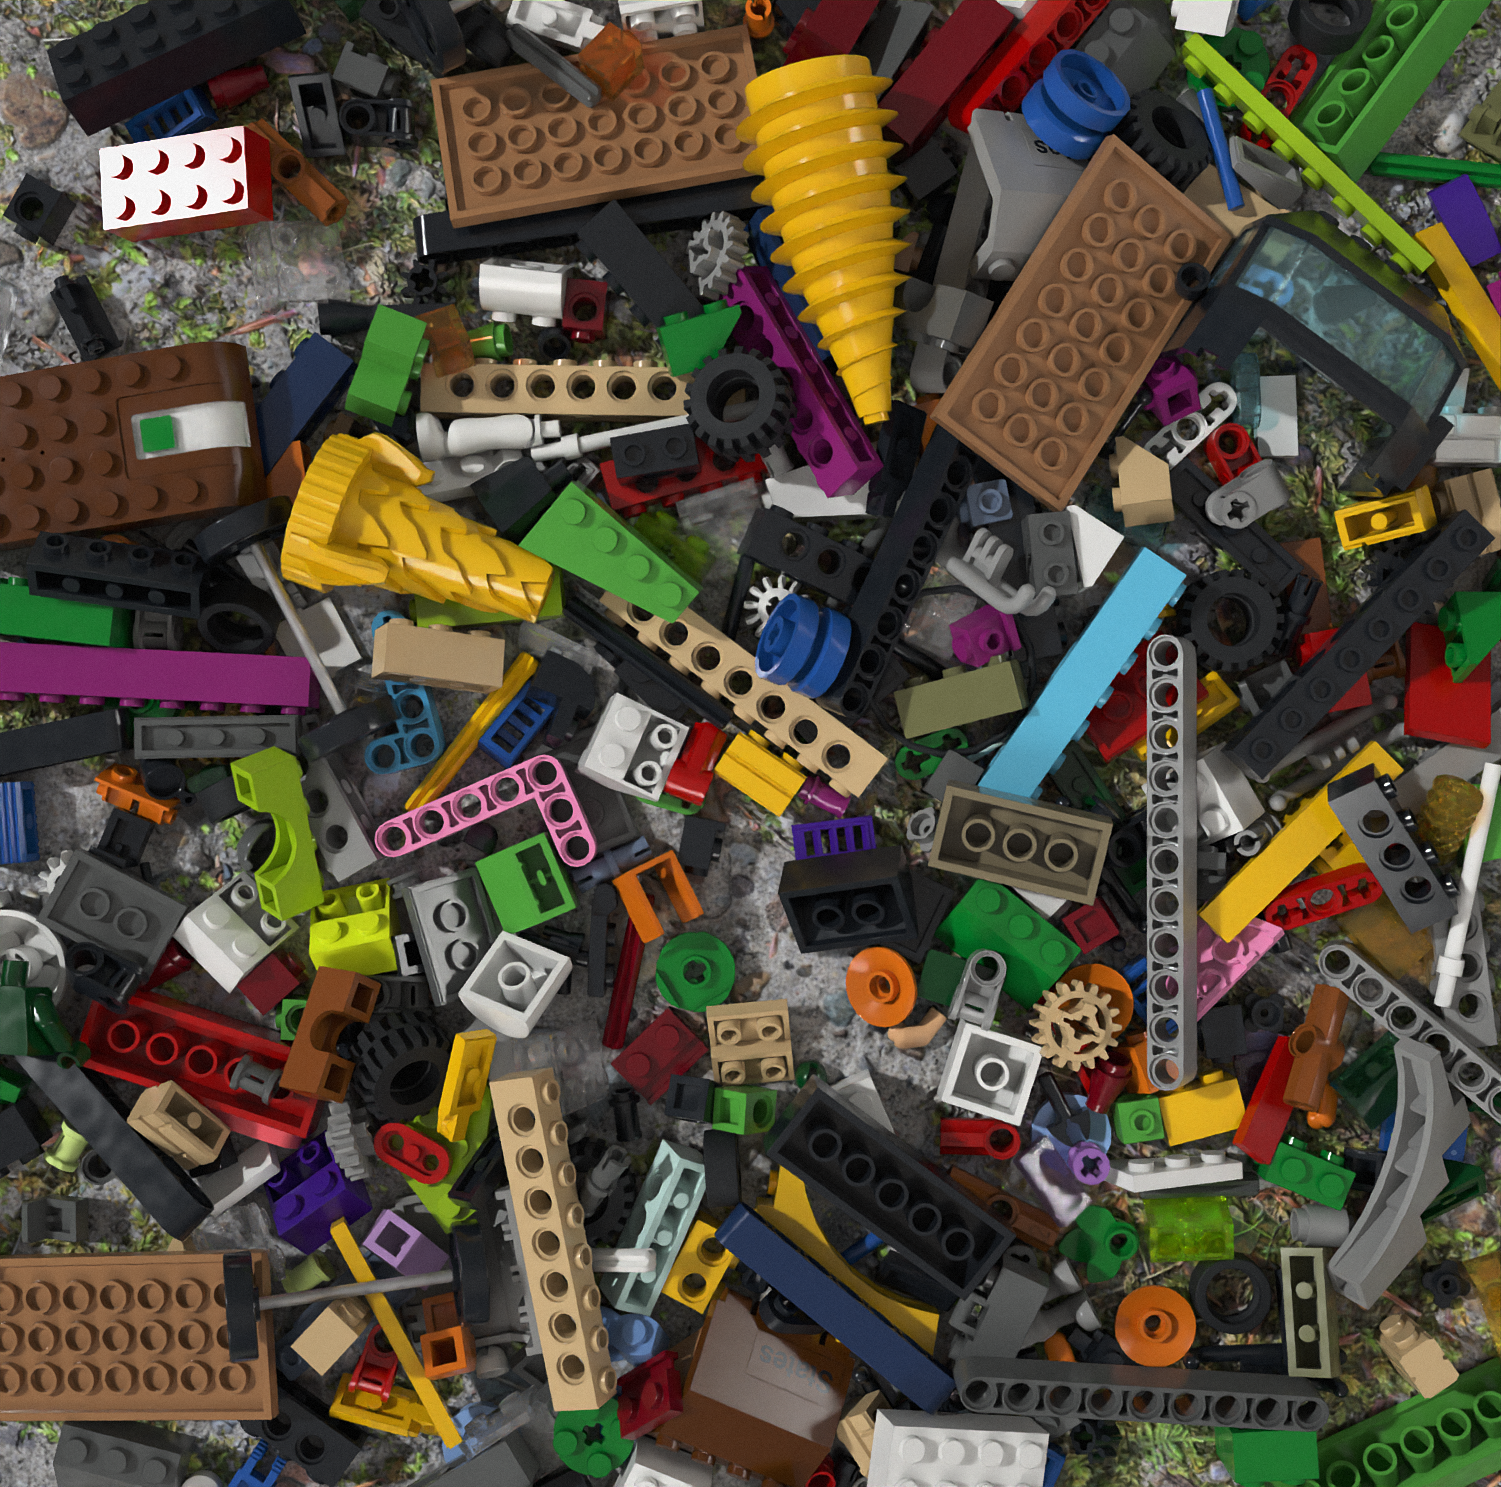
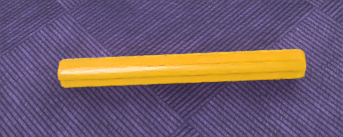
M524 651L519 654L503 675L502 688L489 693L407 800L404 807L408 812L438 799L477 748L479 739L536 671L539 663L537 659Z

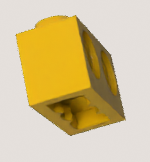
M699 1210L685 1235L661 1292L703 1314L711 1300H719L726 1284L721 1279L727 1267L734 1270L740 1259L726 1248L719 1253H710L704 1248L703 1242L708 1238L715 1237L714 1233L723 1222ZM697 1273L703 1276L706 1283L701 1288L694 1289L685 1283L684 1278L689 1274Z

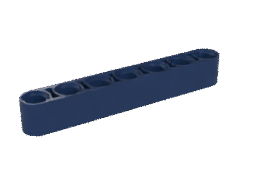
M740 1201L714 1233L716 1239L726 1249L927 1413L934 1416L956 1389L954 1376L951 1375V1371L746 1203Z

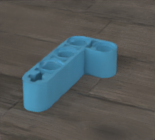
M384 610L378 613L371 625L373 639L375 630L389 622L390 619H411L407 615L394 610ZM385 680L388 694L392 695L402 714V718L396 721L399 733L381 737L370 742L364 753L367 767L378 774H395L438 761L446 751V739L431 686ZM413 696L420 697L424 706L422 713L416 718H411L406 711L407 701ZM424 734L429 735L434 741L433 752L427 757L421 756L416 749L417 740ZM385 745H389L395 752V760L387 768L382 766L378 760L379 750Z

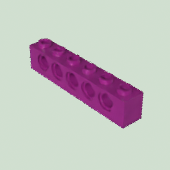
M744 266L743 269H738L736 272V284L731 282L728 284V294L726 296L719 294L718 301L727 299L728 306L740 305L742 313L732 330V334L739 346H744L748 352L754 348L761 351L765 357L768 356L773 360L791 383L790 387L795 392L797 401L792 403L798 409L797 418L789 419L794 426L791 436L797 444L799 453L805 458L815 475L818 486L824 491L827 498L854 495L870 478L884 467V464L767 266Z

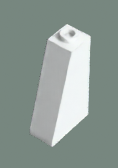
M878 441L871 443L875 451ZM809 465L786 472L772 479H766L765 487L767 491L760 493L765 508L770 509L772 504L782 507L794 514L792 518L794 522L878 519V517L865 513L867 496L870 492L868 490L870 480L854 495L827 498L824 491L818 486L816 477ZM905 491L903 492V494H902L900 500L897 501V506H896L895 514H896L897 509H898V507H899V505H900V503H901V501H902V499H903V496H904V494H905Z

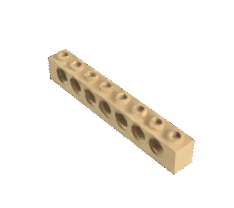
M436 357L433 358V363H424L421 370L420 412H428L435 415L438 419L451 420L488 418L514 414L534 419L535 415L541 414L542 421L648 423L688 414L684 410L683 401L690 399V397L684 391L686 384H693L695 379L691 376L692 372L672 377L669 375L667 367H657V362L648 360L633 362V367L617 366V362L613 360L593 361V366H577V361L570 359L554 360L553 365H537L536 360L520 358L514 359L513 365L497 364V360L491 358L473 359V364H457V360L454 358ZM465 379L472 380L474 382L473 391L465 397L456 396L455 388L457 384ZM503 380L513 381L514 390L509 396L504 398L495 396V388L499 382ZM542 381H551L555 384L554 392L547 398L535 396V388ZM589 381L595 384V391L589 398L580 399L574 395L575 388L579 383ZM622 382H630L636 386L634 395L629 399L622 400L614 395L615 388ZM665 382L673 384L676 387V392L672 398L660 400L655 397L654 391L659 384ZM746 388L734 393L728 399L725 406L746 402Z
M608 591L600 598L599 601L608 607L604 612L608 618L622 628L627 622L639 631L635 637L637 640L654 652L658 647H661L671 655L667 661L671 666L685 676L692 671L703 679L700 687L718 701L724 695L736 704L731 710L750 725L754 720H757L768 729L764 733L766 738L781 749H784L787 744L800 753L796 758L800 764L814 774L820 768L832 777L828 784L847 799L851 793L859 798L887 761V756L813 700L791 691L788 683L776 685L759 678L755 671V656L689 606L672 624L656 615L648 621H641L636 613V605ZM683 623L687 627L688 637L683 644L674 646L668 639L669 629L674 624ZM714 647L720 653V662L716 668L705 670L700 664V655L706 648ZM746 671L751 675L753 685L749 692L739 695L732 688V678L736 673ZM776 695L783 699L785 711L781 717L770 719L764 713L763 705L767 698ZM803 720L814 722L818 729L816 739L809 744L800 742L795 734L797 724ZM836 744L844 745L850 752V761L843 768L833 767L827 758L829 749Z
M552 1067L508 1073L489 1082L553 1408L554 1411L599 1409L617 1393V1375L611 1365L608 1350L609 1335L606 1327L603 1325L600 1310L601 1295L598 1286L595 1284L592 1269L593 1255L591 1247L587 1244L583 1224L584 1209L579 1203L575 1184L576 1169L571 1162L567 1144L568 1129L563 1121L559 1103L560 1088L554 1078ZM530 1110L533 1112L535 1120L531 1117ZM538 1151L541 1153L543 1161L540 1159ZM546 1192L549 1194L551 1201L548 1199ZM554 1234H556V1236L558 1237L560 1243L557 1241V1239L555 1238Z

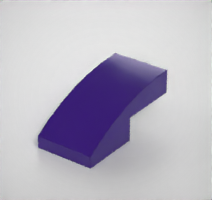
M1463 174L1427 192L1437 223H1443L1470 268L1501 253V245L1494 227L1468 174Z

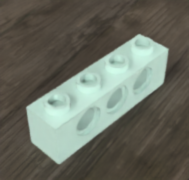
M662 1140L615 1247L651 1248L656 1252L655 1261L657 1265L654 1271L646 1273L604 1272L599 1288L615 1309L650 1317L706 1190L704 1157L697 1149Z

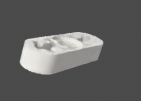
M1215 382L1208 385L1199 393L1201 409L1198 412L1196 411L1181 418L1191 419L1196 423L1198 434L1195 439L1184 440L1178 435L1176 428L1179 420L1164 426L1142 448L1152 453L1149 450L1150 448L1158 451L1170 441L1174 446L1182 449V452L1178 453L1177 448L1174 447L1164 456L1163 460L1168 463L1170 471L1234 411L1237 405V396L1231 386L1223 382ZM1209 393L1214 397L1219 394L1223 395L1225 400L1221 405L1225 409L1224 411L1218 407L1206 418L1199 413L1211 402L1212 399L1208 395ZM1164 433L1167 434L1169 439L1163 437Z

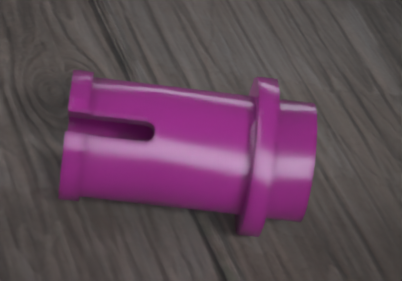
M807 775L797 796L804 799L803 804L807 805L810 802L840 819L851 800V795L847 799L831 786L821 782L820 776L816 775L813 778Z

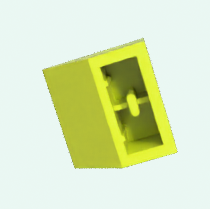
M390 878L323 891L325 903L311 908L309 956L317 971L319 966L354 971L364 976L397 970L391 937L401 935L402 931L396 901L392 897L394 894L393 887L388 886L386 882Z

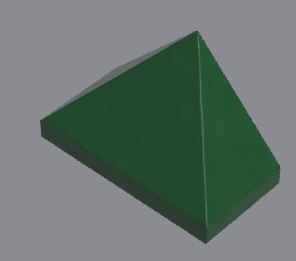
M1443 1159L1449 1183L1420 1215L1422 1224L1486 1193L1485 1172L1482 1168L1476 1165Z

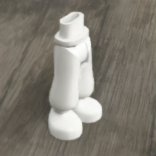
M428 412L416 414L417 439L423 462L440 461L448 457L464 458L470 454H479L494 449H529L543 445L546 438L562 436L560 420L542 421L541 414L535 415L534 419L517 414L488 418H461L454 420L450 424L448 432L443 430L440 420L435 415Z

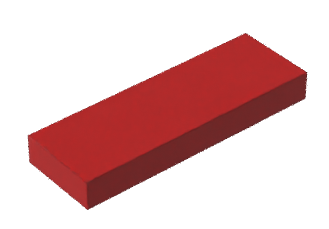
M1278 1036L1232 1141L1234 1145L1260 1164H1270L1294 1108L1283 1102V1096L1295 1058L1289 1051V1036Z

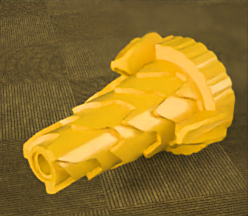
M373 432L360 439L343 433L338 435L332 434L328 440H325L310 464L299 488L291 516L288 520L281 553V573H283V578L325 594L331 591L335 585H355L360 588L362 585H373L399 594H416L442 604L445 603L446 599L483 612L498 613L501 611L536 624L538 616L545 605L555 578V571H552L553 567L543 558L519 547L509 540L496 536L497 530L495 528L460 516L454 511V508L421 493L422 490L417 487L433 482L435 471L428 469L416 456L393 439L377 432Z

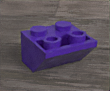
M327 1130L279 1163L281 1171L263 1183L279 1237L307 1256L333 1238L330 1233V1227L333 1222L345 1217L350 1226L373 1210L364 1180L351 1181L350 1178H346L345 1170L340 1168V1164L337 1165L335 1163L334 1155L326 1142L325 1132Z

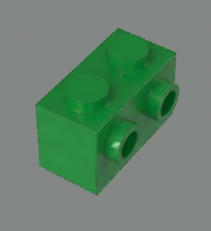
M1285 1133L1283 1138H1280L1269 1165L1260 1164L1257 1161L1254 1162L1252 1170L1264 1180L1338 1211H1341L1356 1175L1354 1171L1344 1165L1346 1158L1323 1148L1320 1154L1306 1149L1308 1145L1306 1141L1288 1133Z

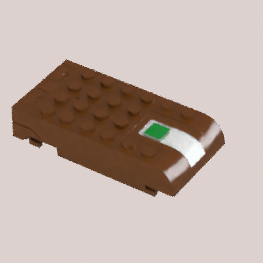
M222 341L188 343L0 376V552L33 547L40 531L88 538L228 515L246 506L268 499L246 346Z

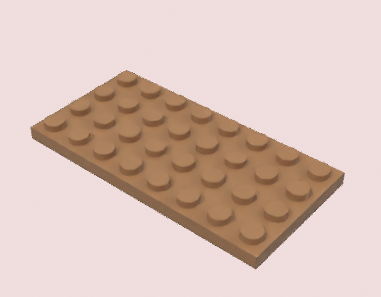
M747 24L563 56L601 86L603 97L593 108L586 107L530 62L430 80L450 220L454 229L607 202L613 199L630 198L756 175L744 170L742 164L747 155L758 148L757 145L741 142L735 136L737 126L750 116L749 108L745 105L747 102L745 87L757 78Z
M1113 134L1105 137L930 415V418L1053 512L1063 511L1193 302L1182 299L1175 291L1174 282L1178 270L1187 263H1198L1211 273L1232 236L1116 135ZM1196 280L1190 287H1195L1199 282Z
M269 1249L0 1255V1421L274 1419L279 1415L273 1310H260L261 1322H256L259 1350L258 1360L232 1364L229 1356L223 1275L224 1254L249 1250L252 1256L254 1287H258L259 1297L272 1296Z

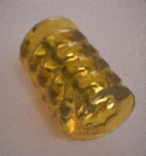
M1449 774L1436 776L1432 782V788L1426 794V800L1421 803L1420 811L1415 815L1420 827L1417 833L1423 842L1430 840L1434 845L1440 858V863H1437L1438 866L1451 864L1455 859L1457 851L1462 846L1463 840L1468 835L1477 814L1482 809L1484 800L1481 791L1476 786L1460 777Z

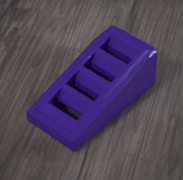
M872 815L791 825L796 860L876 848ZM860 825L863 848L855 849L853 826ZM844 827L847 850L839 851L836 828ZM828 829L831 852L823 853L820 830ZM812 831L815 854L807 855L804 832Z

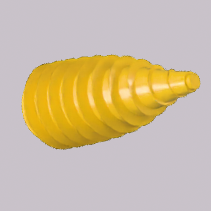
M846 54L799 61L769 71L752 80L745 87L747 100L745 105L749 108L750 116L737 126L735 136L741 142L757 145L758 147L747 155L743 160L742 166L747 172L765 176L766 179L754 188L750 198L758 204L773 206L774 212L761 222L760 230L769 235L781 236L784 243L771 254L770 260L775 264L792 266L796 273L782 286V290L788 294L805 297L809 305L798 315L797 319L800 322L817 324L823 335V338L817 343V348L830 351L838 367L836 375L843 378L858 417L863 418L864 425H871L888 421V412L892 411V348L899 345L892 342L893 322L895 317L906 312V310L893 306L896 286L911 278L910 276L894 272L895 255L912 245L910 242L893 238V223L910 213L911 210L891 206V191L908 179L906 176L887 172V159L900 151L904 146L900 143L884 141L882 127L898 116V112L881 109L877 105L876 96L890 87L893 80L886 77L873 76L870 60L867 57Z

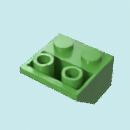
M549 831L475 862L505 932L514 934L581 905Z

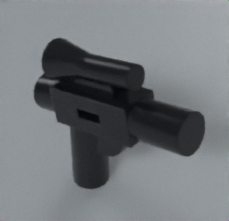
M545 925L543 935L551 937L550 939L540 938L524 932H520L518 936L569 957L572 967L573 965L588 967L589 952L581 950L586 933L568 932ZM572 971L556 994H571Z

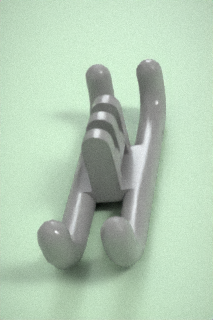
M955 515L935 562L988 604L1004 614L1022 613L1026 616H1038L1047 611L1056 598V590L1051 586L1043 587L1035 599H1033L1036 593L1033 585L1024 584L1019 590H1016L1002 579L1013 556V548L1003 544V541L997 536H992V533L986 528H980L974 535L968 550H964L956 541V532L960 519L958 515Z
M1385 694L1372 699V705L1357 707L1300 740L1263 780L1255 779L1258 783H1265L1270 779V776L1304 756L1307 757L1314 769L1274 793L1269 799L1270 807L1275 811H1282L1289 802L1331 779L1370 741H1376L1382 748H1385L1398 740L1411 737L1404 735V722L1390 726L1361 743H1358L1352 735L1343 736L1344 733L1370 718L1394 709L1398 703L1397 698L1393 694Z

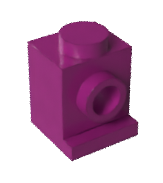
M988 604L949 625L953 638L952 649L960 662L975 667H980L989 662L990 657L1004 654L1009 650L1016 651L1022 648L1013 614H1004Z

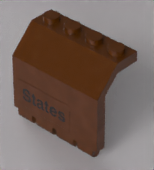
M726 1287L722 1291L719 1300H711L682 1391L684 1412L646 1434L657 1438L655 1445L665 1450L678 1453L679 1449L682 1448L692 1452L691 1460L697 1463L714 1467L716 1462L726 1466V1474L731 1477L749 1481L751 1476L762 1481L761 1487H804L832 1449L856 1359L849 1357L851 1350L841 1342H836V1338L828 1331H825L821 1336V1333L817 1335L782 1334L771 1330L760 1317V1301H756L752 1307L753 1299Z

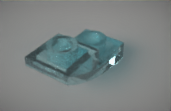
M1090 485L1081 508L1123 535L1124 539L1122 542L1139 548L1141 546L1146 547L1154 553H1158L1169 522L1125 527L1123 512H1114L1112 491L1098 485Z

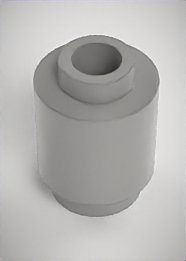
M1303 1204L1301 1208H1293L1290 1215L1292 1239L1294 1241H1301L1304 1246L1340 1248L1355 1225L1353 1216L1347 1214L1344 1206L1341 1211H1338L1326 1205Z

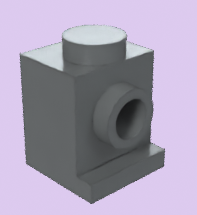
M349 41L345 44L332 76L341 93L359 99L386 100L395 98L401 83V77L392 73L388 66L389 63L385 59L369 52L364 57L359 53L355 44Z

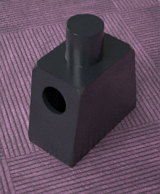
M523 457L475 481L470 487L505 539L519 545L556 501L557 496L555 493L575 480L561 460L540 473L529 457Z

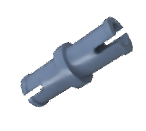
M643 835L639 839L612 852L610 848L603 851L604 856L576 870L573 869L571 872L583 894L587 890L613 877L616 879L623 875L622 873L650 859H654V856Z

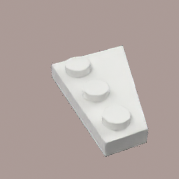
M1206 1150L1200 1152L1201 1156L1174 1154L1161 1158L1109 1160L1110 1170L1104 1181L1135 1193L1243 1179L1242 1162L1226 1157L1224 1151Z

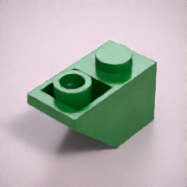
M727 299L703 305L705 313L689 318L686 310L663 317L665 325L656 327L669 375L676 377L693 372L695 368L703 369L706 364L702 360L709 355L716 359L719 356L718 350L723 349L742 313L740 305L728 306Z
M1455 591L1439 610L1438 627L1444 632L1446 642L1445 662L1451 668L1454 683H1462L1500 641L1501 592Z

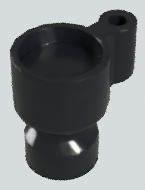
M177 758L139 759L141 764L140 776L145 791L151 797L157 800H167L176 796L185 807H190L196 803L197 797L192 784L186 780L180 761Z

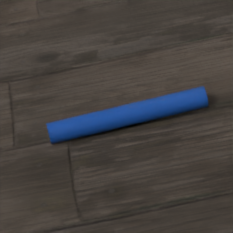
M1205 88L1197 92L1196 95L1212 147L1228 211L1232 212L1243 208L1245 204L1236 172L1232 168L1229 146L1213 89Z

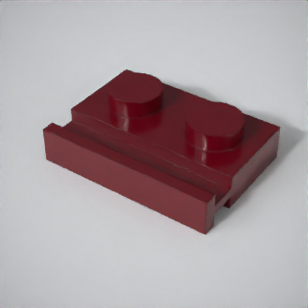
M668 1006L610 1064L651 1106L669 1089L671 1074L683 1075L709 1050V1047Z
M664 1350L617 1379V1385L622 1386V1395L618 1397L617 1409L621 1439L636 1440L684 1412L680 1371L675 1370L674 1361L678 1359V1352Z

